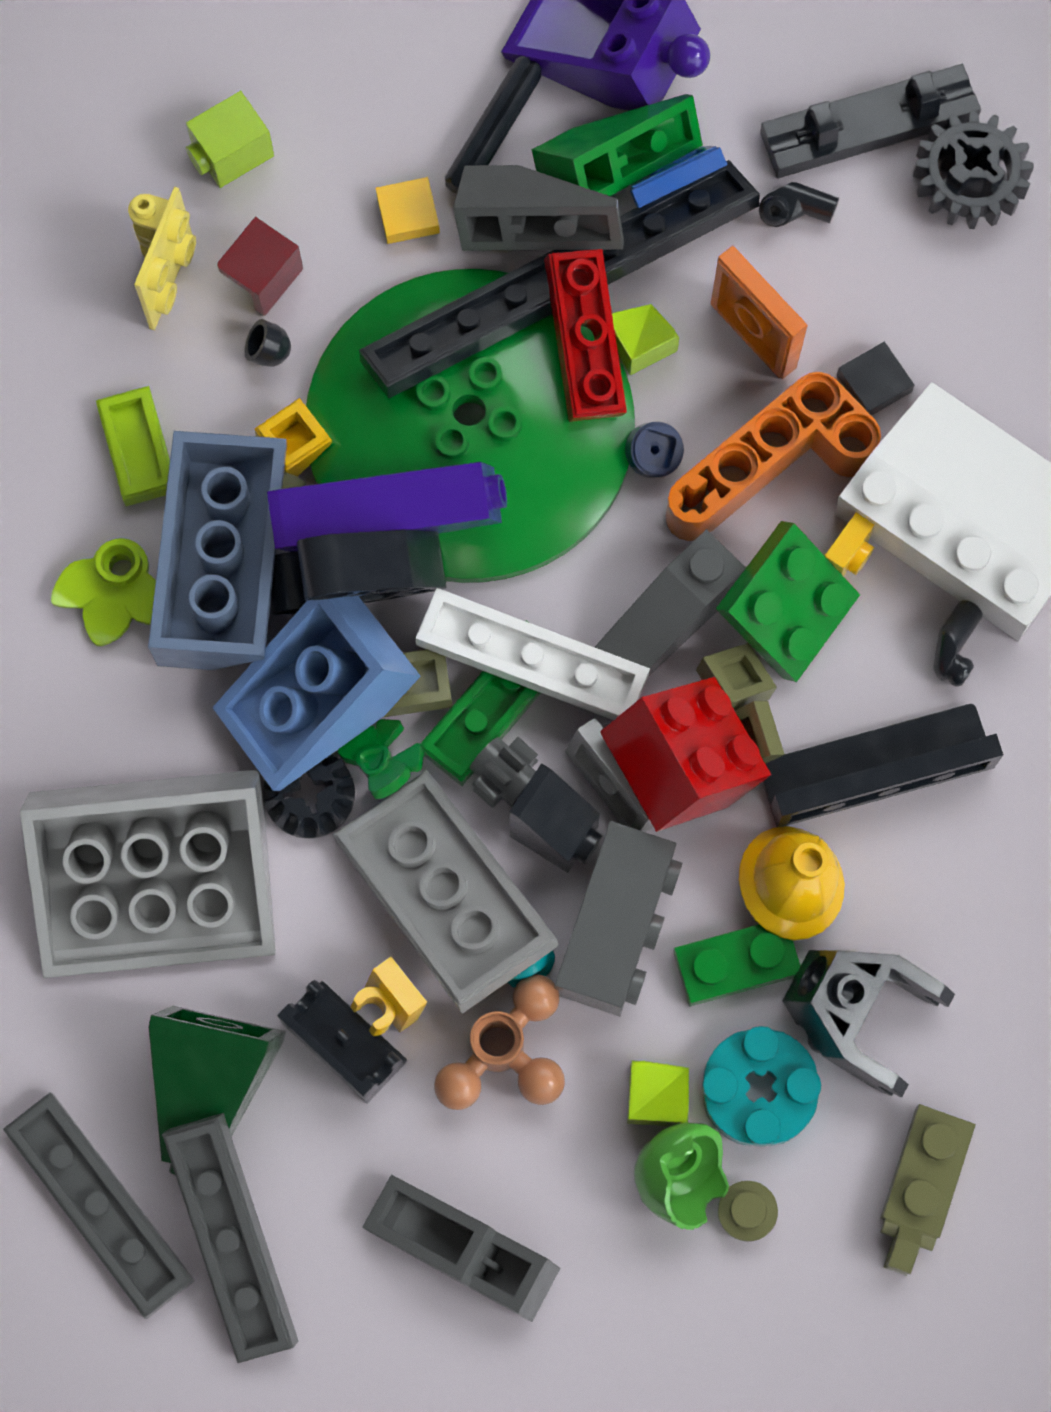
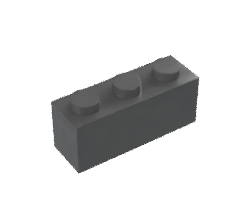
M610 821L554 986L559 991L560 997L619 1017L625 1002L633 1005L637 1004L647 972L636 967L643 947L655 949L665 917L654 913L661 892L673 895L683 864L673 860L676 842Z

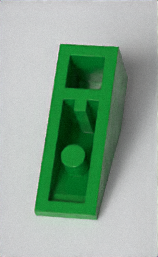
M684 94L571 128L531 150L537 172L612 196L689 152L703 146L694 97L693 95Z

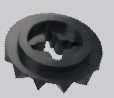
M332 754L306 772L308 778L311 777L314 785L324 784V786H328L325 787L324 791L317 793L316 799L318 803L315 804L317 809L315 814H312L310 806L306 805L303 798L294 799L290 797L293 796L294 792L301 789L300 780H302V776L281 791H273L266 780H264V805L272 821L284 832L299 838L322 837L338 829L350 815L355 800L354 781L341 758H337Z

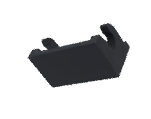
M313 980L306 986L307 992L295 1005L288 1003L277 1016L281 1023L368 1104L407 1062V1059L382 1035L372 1036L369 1032L371 1025L357 1012H354L325 982L321 981L319 983Z

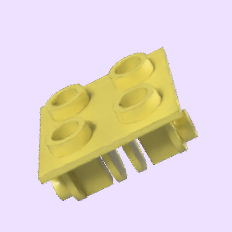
M178 187L173 188L169 200L151 194H140L134 197L128 206V213L133 221V228L140 243L141 252L145 257L134 286L149 329L154 331L161 314L168 315L171 311L177 294V284L174 283L180 267H187L190 264L196 247V236L192 234L189 224L190 214L185 210Z

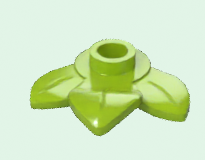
M125 538L112 539L100 546L93 558L74 561L62 571L53 588L51 602L54 606L61 608L83 609L86 631L94 645L102 647L121 638L128 630L132 619L145 625H151L156 580L148 573V557L138 543ZM120 560L129 561L131 568L126 574L118 576L112 573L113 565Z

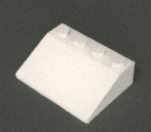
M931 382L872 451L840 494L835 515L847 523L856 512L875 524L870 536L871 540L959 601L966 600L975 603L981 609L982 617L1019 641L1051 597V462Z

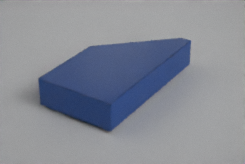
M702 146L650 174L647 179L631 186L630 193L636 207L640 208L728 164L720 147Z

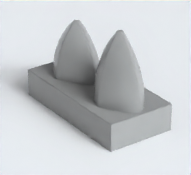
M594 718L577 729L565 752L622 825L647 832L653 825L600 733L608 724L601 726Z

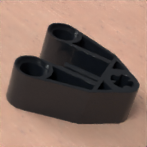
M392 530L328 534L298 540L296 542L298 551L275 555L270 603L273 615L297 613L305 602L309 600L359 596L363 603H371L435 592L436 588L446 589L439 532Z

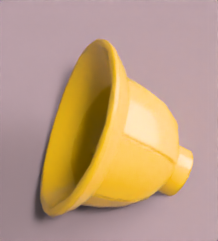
M790 826L772 828L760 833L753 839L742 855L738 879L741 895L746 908L754 920L766 931L780 938L796 941L814 937L822 933L833 923L841 910L845 882L842 868L836 855L818 835Z

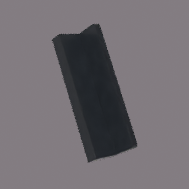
M966 704L785 754L766 763L772 775L762 783L776 827H784L995 768L1004 754L997 733L986 736L976 706L974 704Z

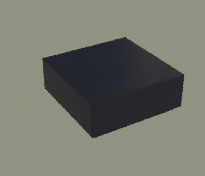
M885 341L839 367L836 374L846 390L871 416L910 394L915 386Z

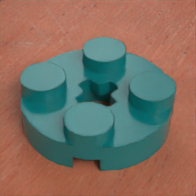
M758 1026L732 1034L715 1048L705 1065L701 1088L705 1111L712 1124L720 1133L737 1144L765 1147L780 1145L790 1141L808 1125L816 1112L822 1084L813 1058L800 1042L784 1032L775 1031L765 1026ZM751 1073L758 1077H762L766 1073L769 1074L775 1081L771 1086L773 1093L776 1095L775 1099L768 1102L765 1098L760 1097L755 1102L751 1101L746 1095L751 1086L745 1078Z

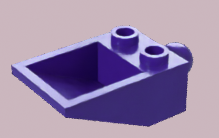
M530 0L501 51L504 58L513 63L517 58L525 56L541 66L542 76L609 107L628 111L662 101L676 75L683 78H694L701 75L707 69L711 56L708 44L703 38L698 36L701 28L685 0Z

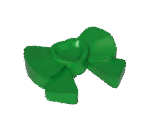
M380 719L376 724V729L374 726L368 727L338 749V754L345 763L358 766L368 778V789L374 799H382L395 793L405 785L410 778L411 772H419L422 769L424 750L420 743L412 745L393 757L388 749L404 731L400 720Z

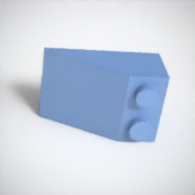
M359 596L309 600L305 602L266 646L264 659L253 661L212 708L273 791H281L384 717L421 676Z

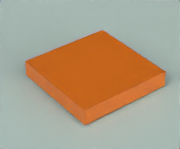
M732 245L718 256L711 306L772 372L783 380L797 368L808 325Z

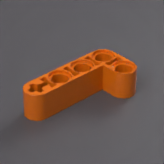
M823 372L808 373L797 380L675 482L670 489L665 515L667 527L677 538L686 541L696 540L706 529L712 532L810 448L838 475L848 478L854 477L880 443V427L876 420L834 377ZM810 398L819 399L826 404L828 410L819 413L812 412L805 408L802 401ZM768 432L780 433L785 437L788 444L782 447H772L762 440L761 435ZM846 437L857 438L863 442L866 449L862 452L848 451L842 446L840 440ZM727 466H735L743 470L747 478L739 482H732L722 477L719 471ZM706 487H707V490H708L709 494L705 497V492H706ZM703 500L701 514L694 509L686 513L682 511L683 503L687 507L693 508Z

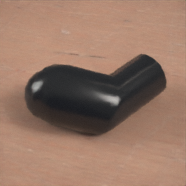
M791 182L763 197L759 204V214L763 222L772 227L784 226L804 215L831 223L839 197L797 182Z
M960 601L938 634L933 669L941 681L945 678L956 687L964 684L974 668L972 660L959 655L964 644L983 616L981 609L973 602Z

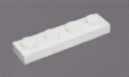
M436 588L415 638L417 646L611 720L616 719L639 700L650 668L439 588Z

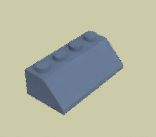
M187 431L173 432L148 648L157 666L218 670L264 659L276 554L267 491L283 488L287 450L286 439Z

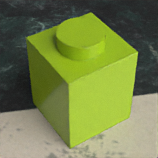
M241 90L186 122L191 144L185 147L186 152L200 175L209 172L219 188L274 157L270 131Z

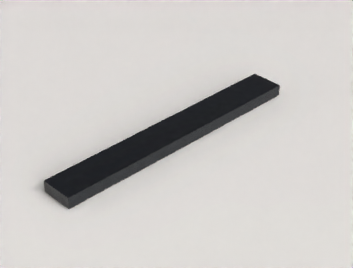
M728 160L726 161L727 166L640 208L636 207L620 216L624 237L623 249L602 250L607 284L609 285L759 207L760 193ZM552 250L359 350L362 365L388 399L553 314L544 259L548 254L584 250Z

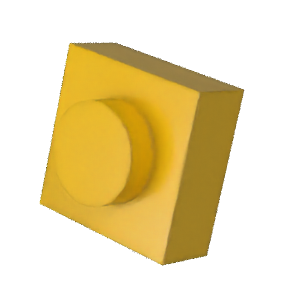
M857 512L825 554V557L843 576L847 571L857 575L875 549L874 546L868 543L875 524Z

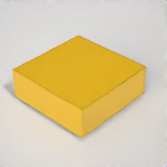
M428 177L375 188L387 244L440 233Z

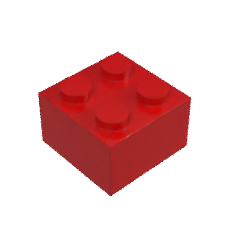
M715 677L643 696L600 731L656 832L728 808L772 775L761 757L758 746L750 738L734 711L729 696L722 690Z

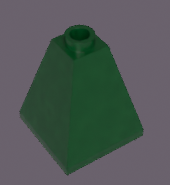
M171 1006L151 1015L148 1028L161 1161L171 1163L162 1136L170 1128L224 1113L232 1137L281 1048L286 1031L177 1006ZM171 1163V1164H170V1168H169V1172H170L171 1174H174V1175H175V1172H174V1169H173V1166H172V1163Z

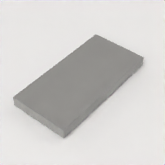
M428 770L333 834L342 851L462 1014L559 946L556 937Z

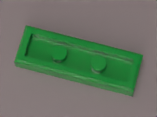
M482 671L420 743L424 750V757L459 785L463 786L473 774L470 766L477 755L495 738L499 737L502 740L541 693Z

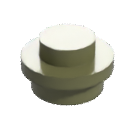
M748 1180L737 1182L731 1185L726 1196L721 1197L719 1200L718 1218L720 1224L731 1237L744 1242L757 1241L770 1233L776 1224L778 1217L776 1199L772 1192L761 1183Z

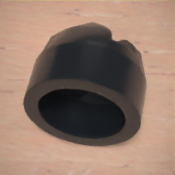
M259 319L254 323L247 336L244 350L245 358L261 366H277L289 357L291 342L286 331L279 325Z

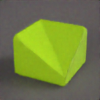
M652 304L612 314L618 356L630 376L678 351L680 339L678 334Z
M631 1060L627 1124L670 1127L688 1122L689 1068Z

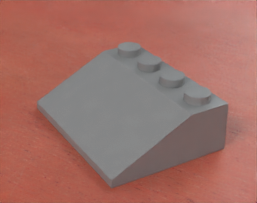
M258 770L29 792L20 809V818L43 978L275 955L266 824Z

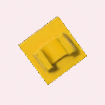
M389 957L372 970L365 987L356 994L350 1007L354 1012L360 1010L366 1004H375L381 1009L382 1017L377 1019L369 1029L372 1036H378L385 1033L391 1024L401 1033L419 1019L427 1001L394 959Z

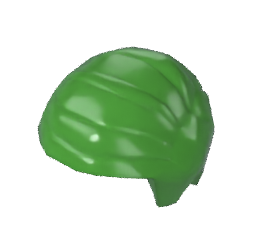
M686 1122L662 1130L643 1147L634 1165V1181L642 1202L656 1216L686 1230L697 1229L708 1222L705 1212L707 1204L715 1198L725 1197L729 1188L726 1175L722 1169L723 1146L720 1133L706 1124Z

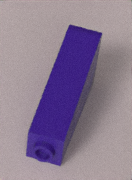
M483 462L267 491L275 549L288 552L298 551L296 543L298 540L320 535L392 530L437 531L440 534L502 523L500 509L507 507V493L502 475H495L494 467Z

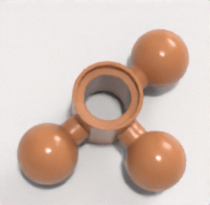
M538 974L523 978L514 989V1008L509 1014L493 1011L477 1019L470 1033L472 1055L465 1063L456 1062L446 1065L438 1072L435 1078L434 1091L442 1105L452 1110H463L472 1106L481 1093L480 1076L486 1070L503 1072L513 1069L518 1074V1087L521 1094L533 1104L546 1105L559 1098L565 1086V1076L561 1067L549 1058L538 1057L531 1059L523 1051L524 1036L522 1029L529 1021L538 1022L546 1020L558 1008L560 1000L559 991L554 988L555 983L551 979ZM492 1028H503L510 1032L514 1038L512 1049L507 1054L498 1057L484 1052L480 1046V1041L486 1031Z

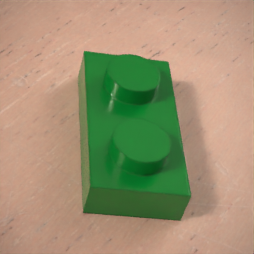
M760 924L678 946L673 950L689 1007L792 979L801 966L793 940L780 938L766 931Z

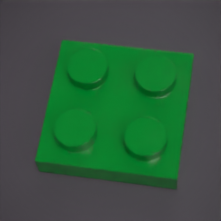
M780 521L716 607V610L783 679L797 682L854 605L860 594L795 523Z

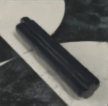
M521 56L513 63L445 175V186L451 192L457 194L465 166L490 164L541 79V66L537 62Z

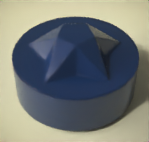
M649 422L639 425L630 433L625 445V454L630 467L637 474L647 478L664 477L673 473L680 465L684 454V445L680 434L671 425L664 422Z

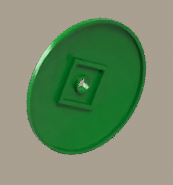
M453 269L434 272L395 285L377 295L355 312L331 339L315 369L307 395L306 407L332 439V444L310 464L316 484L483 462L494 467L495 475H502L507 493V507L500 509L502 523L439 534L445 580L448 582L482 583L504 580L529 573L565 555L582 542L598 526L610 510L622 488L629 469L625 445L628 436L635 429V414L631 387L625 368L619 358L627 408L626 414L619 417L569 422L553 314L388 399L362 365L359 355L360 349L508 274L507 272L496 270ZM581 327L582 336L589 341H594L592 331L587 327ZM464 403H475L485 411L482 421L472 426L460 424L453 415L455 410Z

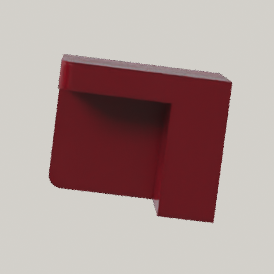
M256 216L217 263L221 274L251 294L255 310L263 316L270 311L303 270L299 246Z

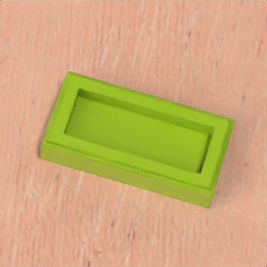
M145 386L95 400L125 506L166 496L170 457L150 387Z

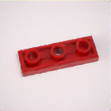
M602 249L548 254L544 260L569 422L623 416L627 413L603 251ZM581 327H587L592 331L594 341H589L582 336Z

